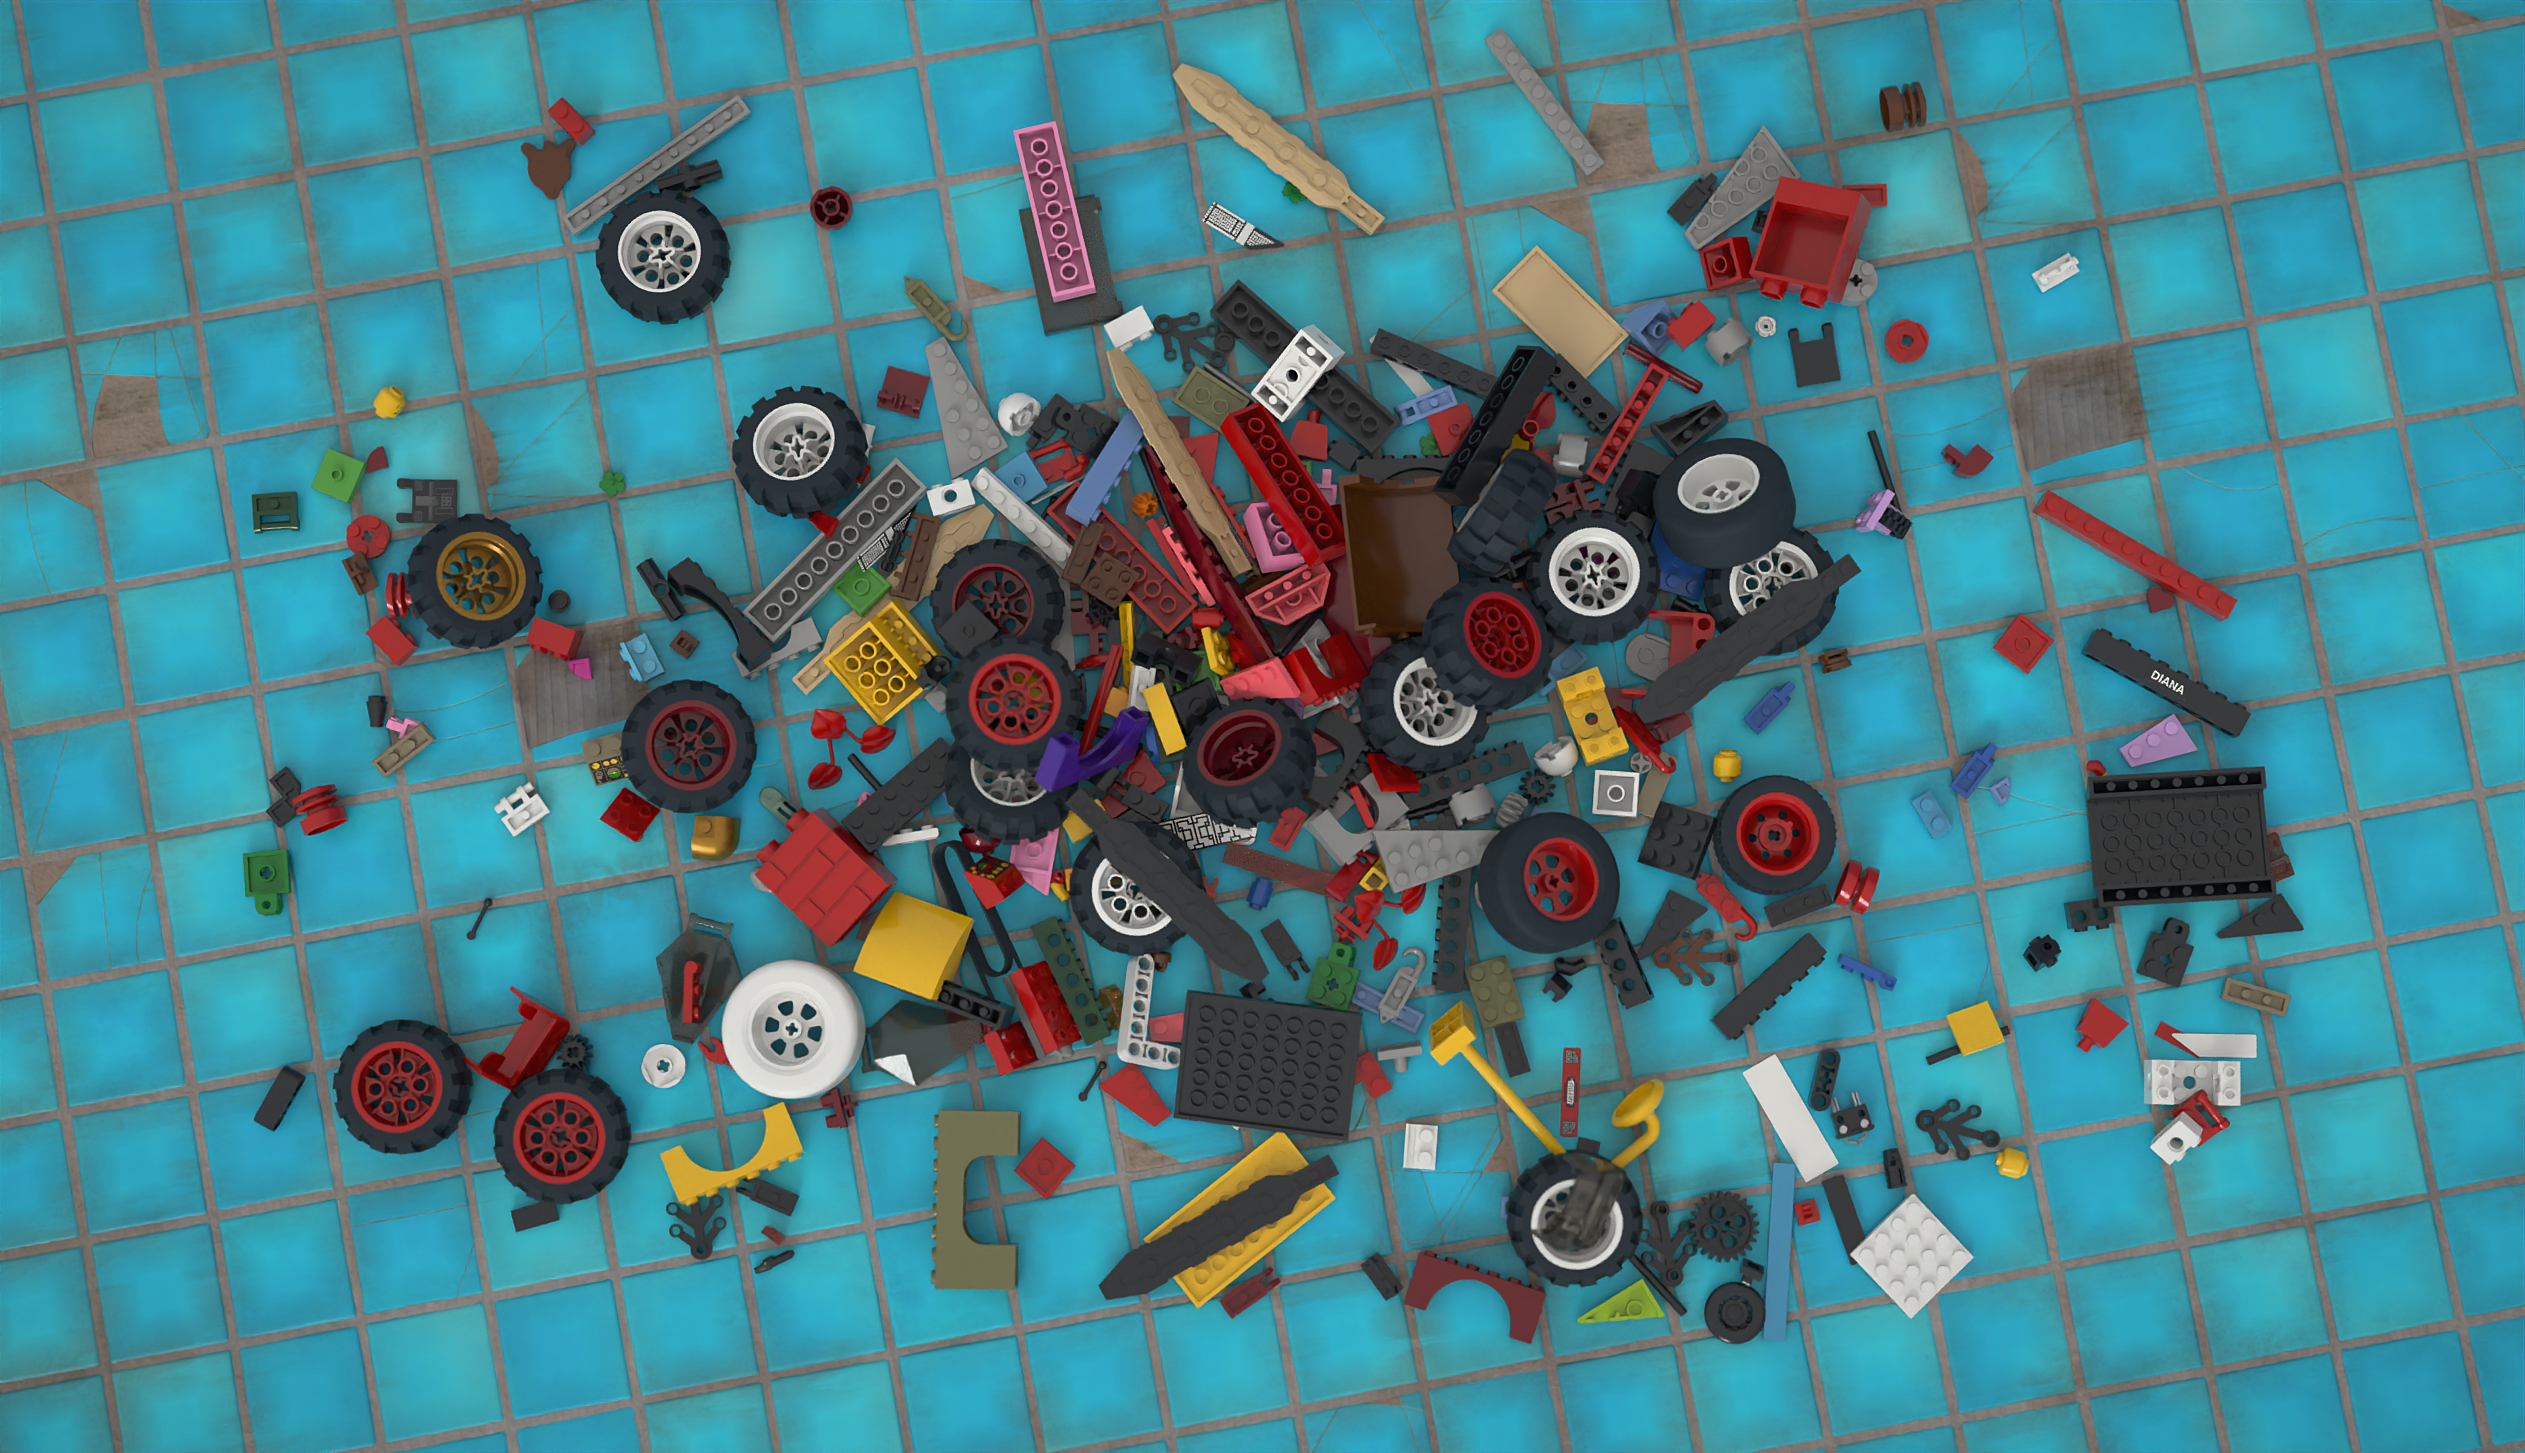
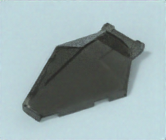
M691 912L686 931L656 957L658 972L661 975L663 986L662 993L667 1020L670 1023L673 1040L693 1044L743 978L730 940L734 923L728 921L723 923L699 917L698 914ZM695 925L723 931L724 933L722 936L695 929ZM688 961L699 962L703 966L702 972L698 975V983L701 984V995L698 997L701 1015L697 1019V1023H683L684 967Z
M901 999L872 1027L865 1028V1039L861 1052L863 1061L862 1073L881 1071L912 1085L919 1086L932 1077L933 1074L945 1068L983 1041V1036L985 1035L983 1023L950 1010ZM871 1034L870 1039L873 1057L876 1063L874 1065H872L867 1035Z

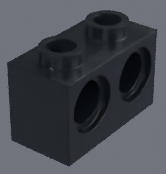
M2097 899L2064 903L2067 929L2074 928V932L2088 931V926H2096V930L2107 929L2109 924L2115 923L2113 907H2103L2105 917L2100 920L2096 916V911L2099 908ZM2076 911L2083 913L2084 918L2081 923L2077 922L2074 918Z

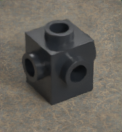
M2048 934L2043 938L2038 936L2033 939L2022 956L2033 970L2037 972L2045 966L2050 968L2055 965L2062 951L2057 941Z

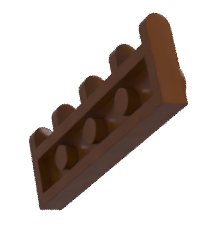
M912 512L911 518L917 519L914 532L906 531V536L911 537L912 541L908 552H900V556L906 558L903 572L895 571L894 577L901 579L897 591L889 590V595L918 602L941 519Z

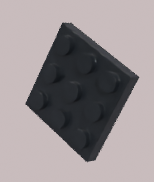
M1660 801L1637 862L1696 881L1718 819Z

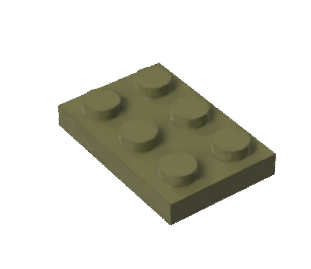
M1195 365L1172 402L1224 435L1220 426L1227 415L1246 408L1250 400Z
M1505 955L1464 968L1483 1031L1525 1018V1013Z

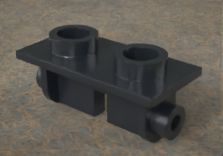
M1378 1252L1360 1265L1386 1301L1397 1295L1404 1288Z

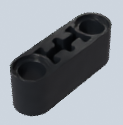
M1834 1049L1822 1050L1817 1058L1807 1100L1808 1106L1814 1111H1825L1831 1102L1841 1060L1840 1054ZM1828 1052L1834 1055V1062L1831 1065H1827L1824 1062V1056ZM1821 1067L1832 1069V1072H1826V1078L1829 1079V1082L1824 1083L1822 1089L1827 1090L1826 1093L1816 1091V1088L1821 1089L1822 1082L1819 1081V1078L1824 1077L1826 1071L1821 1070ZM1817 1095H1821L1824 1099V1104L1820 1108L1816 1107L1813 1102Z
M285 1065L258 1109L254 1121L274 1132L282 1122L302 1087L306 1076Z

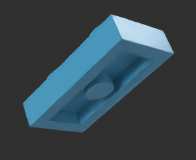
M1931 791L1910 802L1932 839L1953 828Z

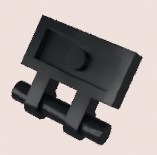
M1440 801L1434 802V805L1407 812L1409 820L1418 819L1419 825L1412 826L1411 830L1457 831L1454 816L1444 817L1443 811L1450 810L1449 801L1442 803ZM1437 814V820L1425 821L1424 816Z

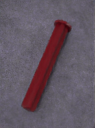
M1631 339L1622 355L1627 354L1648 367L1652 362L1669 372V379L1695 394H1698L1703 386L1702 382L1633 344Z

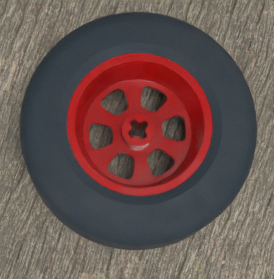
M1540 813L1509 824L1489 842L1482 855L1478 869V894L1486 918L1503 939L1527 952L1551 954L1582 946L1593 940L1606 928L1617 908L1620 894V877L1616 859L1603 836L1589 823L1567 813ZM1546 855H1550L1557 860L1554 869L1547 867ZM1532 860L1539 868L1536 876L1528 873ZM1563 870L1567 875L1568 883L1564 882L1561 877ZM1529 884H1534L1537 893L1534 896L1531 893ZM1562 890L1569 893L1566 906L1559 899V894ZM1543 898L1551 900V912L1546 911L1540 906Z

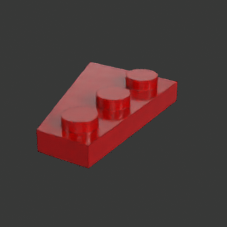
M1129 1063L1098 1086L1153 1127L1172 1114L1134 1063Z

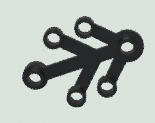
M1191 312L1187 316L1173 319L1169 315L1161 314L1154 319L1153 327L1154 331L1162 336L1165 348L1164 358L1166 361L1173 362L1177 358V353L1172 348L1170 336L1172 335L1179 341L1183 359L1182 369L1185 373H1191L1195 367L1194 362L1191 360L1189 347L1210 359L1212 366L1216 368L1225 366L1227 362L1225 352L1222 350L1212 351L1194 339L1203 336L1215 337L1218 334V327L1215 324L1211 323L1206 327L1182 332L1176 327L1185 324L1191 326L1199 324L1200 316L1198 313ZM1191 316H1196L1198 318V320L1194 323L1191 322L1189 319ZM1162 322L1168 324L1166 329L1160 328ZM1214 327L1216 332L1210 334L1207 331L1208 328ZM1172 351L1174 357L1168 358L1166 356L1167 352ZM1220 356L1222 362L1215 363V357ZM1191 363L1193 365L1192 369H1185V364Z
M1956 1099L1948 1100L1946 1105L1934 1112L1922 1110L1915 1119L1917 1127L1921 1131L1929 1133L1935 1144V1151L1941 1155L1949 1151V1145L1942 1141L1936 1128L1945 1130L1956 1149V1157L1962 1161L1969 1159L1970 1151L1964 1147L1958 1134L1980 1140L1984 1146L1994 1148L2000 1143V1135L1994 1130L1981 1132L1960 1126L1966 1121L1978 1118L1981 1115V1108L1977 1105L1969 1106L1967 1111L1948 1122L1939 1120L1949 1112H1957L1960 1109V1102ZM1952 1101L1956 1102L1957 1107L1954 1110H1952L1949 1106V1104ZM1973 1107L1977 1108L1978 1113L1975 1116L1971 1114V1109ZM1926 1116L1930 1119L1928 1125L1923 1123V1118ZM1989 1134L1993 1136L1991 1143H1988L1986 1140ZM1940 1144L1945 1145L1944 1152L1938 1150ZM1961 1150L1966 1151L1967 1155L1965 1158L1960 1157L1959 1153Z
M714 1195L710 1198V1204L702 1215L699 1201L690 1205L692 1216L682 1210L676 1202H671L666 1206V1212L669 1215H675L694 1229L695 1238L683 1231V1227L680 1224L672 1225L669 1228V1233L672 1237H678L691 1246V1254L698 1260H705L710 1257L713 1251L712 1241L727 1226L725 1218L717 1217L713 1220L712 1229L704 1237V1226L717 1208H720L724 1203L720 1195ZM716 1197L720 1199L718 1206L713 1204V1199ZM672 1204L677 1207L675 1213H672L669 1210V1207ZM718 1219H721L724 1223L722 1228L716 1226ZM675 1226L680 1229L678 1235H675L672 1231ZM699 1245L705 1247L704 1253L698 1252L697 1248Z
M1656 1201L1651 1205L1650 1213L1658 1219L1662 1243L1655 1239L1648 1229L1640 1231L1638 1240L1647 1243L1661 1253L1665 1258L1666 1265L1657 1260L1652 1251H1644L1641 1254V1260L1643 1263L1650 1264L1661 1272L1662 1280L1666 1285L1674 1287L1682 1282L1684 1276L1682 1269L1690 1256H1694L1697 1253V1248H1694L1695 1244L1686 1243L1682 1249L1683 1253L1676 1262L1673 1255L1685 1236L1692 1233L1690 1231L1685 1232L1683 1225L1688 1224L1689 1228H1691L1693 1224L1688 1221L1681 1222L1679 1230L1671 1240L1667 1222L1669 1206L1664 1201ZM1660 1206L1664 1207L1663 1214L1658 1212ZM1644 1231L1647 1233V1238L1645 1240H1643L1641 1237V1234ZM1688 1246H1692L1693 1252L1691 1254L1687 1252ZM1648 1253L1651 1255V1260L1649 1262H1647L1645 1259V1256ZM1672 1271L1676 1273V1278L1674 1280L1670 1278V1273Z

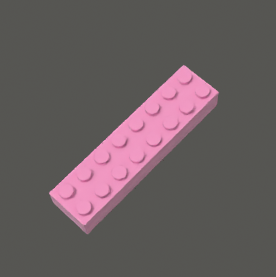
M1056 121L1013 131L1054 302L1096 293Z

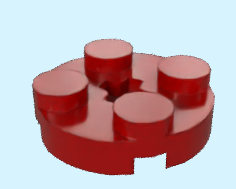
M1904 319L1897 321L1889 328L1885 335L1884 344L1887 353L1896 362L1912 363L1919 360L1926 352L1929 336L1926 329L1920 323ZM1903 336H1906L1907 339H1912L1910 347L1902 345Z
M364 515L356 518L348 525L346 530V540L350 550L355 554L362 551L366 559H374L383 555L389 546V542H391L389 526L373 515ZM366 532L374 533L370 543L363 539Z

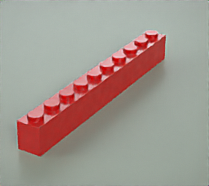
M2050 490L2043 493L2033 510V513L2220 622L2228 618L2237 602V599Z

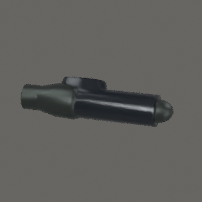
M787 1250L775 1257L773 1255L769 1256L759 1266L755 1267L754 1271L756 1274L768 1271L793 1258L792 1256H794L795 1252Z

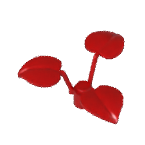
M1543 392L1537 396L1532 410L1524 418L1526 421L1521 429L1516 432L1523 441H1529L1528 450L1532 453L1533 443L1535 442L1534 437L1538 434L1539 429L1549 428L1555 421L1556 408L1553 392ZM1466 428V429L1463 431V436H1464L1465 433L1467 432L1468 428ZM1538 449L1534 452L1535 455L1553 466V460L1547 451Z
M816 708L810 729L811 734L816 739H827L831 761L830 764L820 763L811 771L808 778L809 789L819 790L831 787L842 776L841 767L835 765L831 739H839L842 737L843 732H846L857 743L861 744L860 749L863 753L874 754L884 750L892 742L896 730L885 725H875L868 728L863 733L862 739H859L847 729L846 718L842 714L832 710Z
M1426 883L1403 890L1401 903L1399 904L1384 901V893L1381 890H1370L1354 896L1358 920L1362 923L1371 921L1384 936V940L1377 943L1373 953V968L1376 972L1385 968L1395 958L1398 951V941L1395 938L1389 939V935L1374 917L1381 912V905L1403 908V913L1407 915L1415 912L1425 898Z

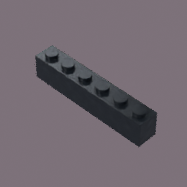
M1806 933L1716 1014L1710 1022L1726 1040H1731L1732 1038L1737 1040L1744 1033L1742 1029L1748 1023L1750 1026L1756 1023L1761 1018L1758 1015L1764 1009L1769 1011L1777 1003L1775 999L1780 994L1783 997L1793 989L1791 985L1796 980L1801 982L1809 974L1807 970L1811 966L1817 967L1825 960L1823 956L1827 953L1826 950L1810 933Z

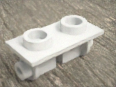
M2067 253L2031 275L2043 293L2078 273L2079 269L2076 266L2078 260L2075 256L2071 257Z

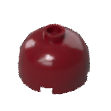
M828 186V188L818 190L810 202L811 216L815 223L823 229L830 231L839 230L845 227L852 218L854 211L853 202L848 193L839 187Z
M962 827L958 832L965 848L971 853L982 854V856L993 854L995 852L994 849L1003 840L993 837L991 842L975 836V829L972 827L968 829Z

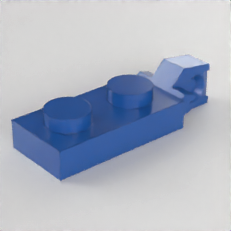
M1790 681L1782 689L1777 685L1742 720L1755 733L1760 734L1789 704L1788 702L1791 698L1788 694L1795 686Z
M1989 743L1984 750L1979 748L1974 752L1950 783L1949 787L1964 799H1968L1993 766L1995 760L1992 758V755L1998 747L1993 743Z
M1840 953L1837 960L1842 964L1840 968L1851 973L1857 970L1862 973L1860 977L1870 982L1876 979L1881 988L1893 990L1897 981L1896 978Z

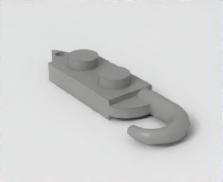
M1412 947L1403 952V957H1406L1409 953L1416 954L1419 961L1414 969L1401 967L1396 973L1377 1007L1379 1009L1380 1025L1393 1018L1397 1019L1422 974L1427 960L1426 955L1419 948Z

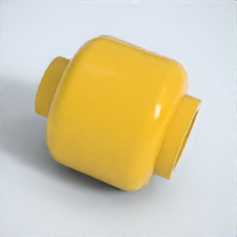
M394 386L382 388L373 400L376 414L384 419L387 417H397L406 405L405 394Z
M1730 749L1719 750V753L1713 759V774L1719 777L1722 782H1733L1734 778L1741 775L1742 757L1737 754V751Z
M2007 1147L2002 1153H1997L1995 1164L1998 1165V1172L2001 1175L2018 1179L2021 1175L2025 1176L2029 1166V1159H2027L2023 1151Z

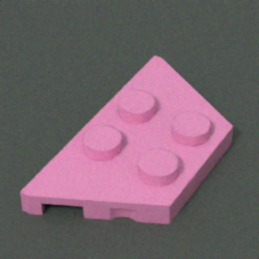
M1060 827L1054 830L1051 828L1048 830L1047 837L1030 843L1028 838L1021 839L1020 845H1012L1009 862L1016 866L1027 883L1046 896H1049Z

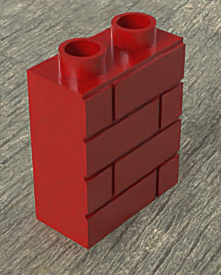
M1781 176L1749 274L1760 285L1759 293L1775 300H1784L1786 292L1799 294L1800 303L1815 309H1824L1826 301L1841 303L1856 254L1863 238L1864 229L1872 210V206L1861 192Z
M803 807L785 825L792 833L787 840L780 845L773 839L757 855L756 858L763 866L756 872L755 876L793 911L801 921L812 929L825 944L832 947L845 939L898 879L872 854L870 855L824 808L809 813Z

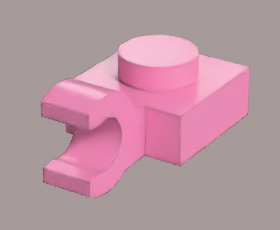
M1323 469L1322 484L1316 483L1329 505H1335L1337 485H1331L1332 469Z
M391 716L386 727L400 732V739L421 722L410 717H406L403 722L401 719Z

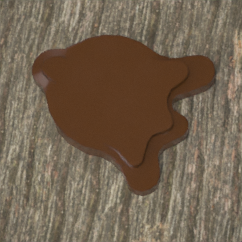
M570 139L563 141L559 145L546 140L543 143L542 150H538L530 143H524L521 146L522 153L528 159V174L531 182L543 191L548 199H556L563 186L570 180V156L575 149V143Z

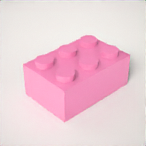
M1267 502L1250 504L1243 515V519L1261 572L1291 570L1303 566L1305 560Z

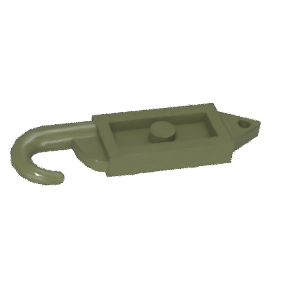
M906 276L903 277L906 287L905 295L948 340L957 342L966 337L968 334V324L965 320L961 321L963 331L960 334H954L947 327L952 318V314L947 306L921 279L916 280Z

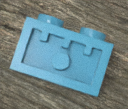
M646 633L626 643H620L622 649L619 652L625 662L629 661L632 667L629 669V672L634 681L638 680L641 684H644L665 673Z

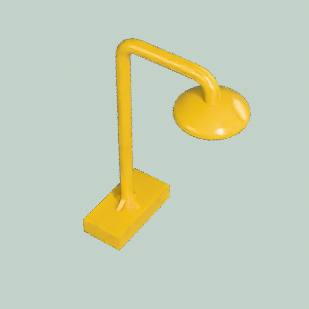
M1463 1000L1459 1001L1429 1026L1430 1053L1441 1066L1460 1051L1551 1153L1553 1152L1554 1155L1566 1153L1565 1148L1470 1043L1476 1038L1473 1011ZM1652 1079L1638 1086L1621 1101L1612 1114L1611 1122L1616 1128L1631 1127L1643 1120L1647 1124L1646 1132L1611 1160L1619 1169L1624 1168L1658 1138L1660 1121L1654 1110L1660 1104L1665 1085L1660 1079Z

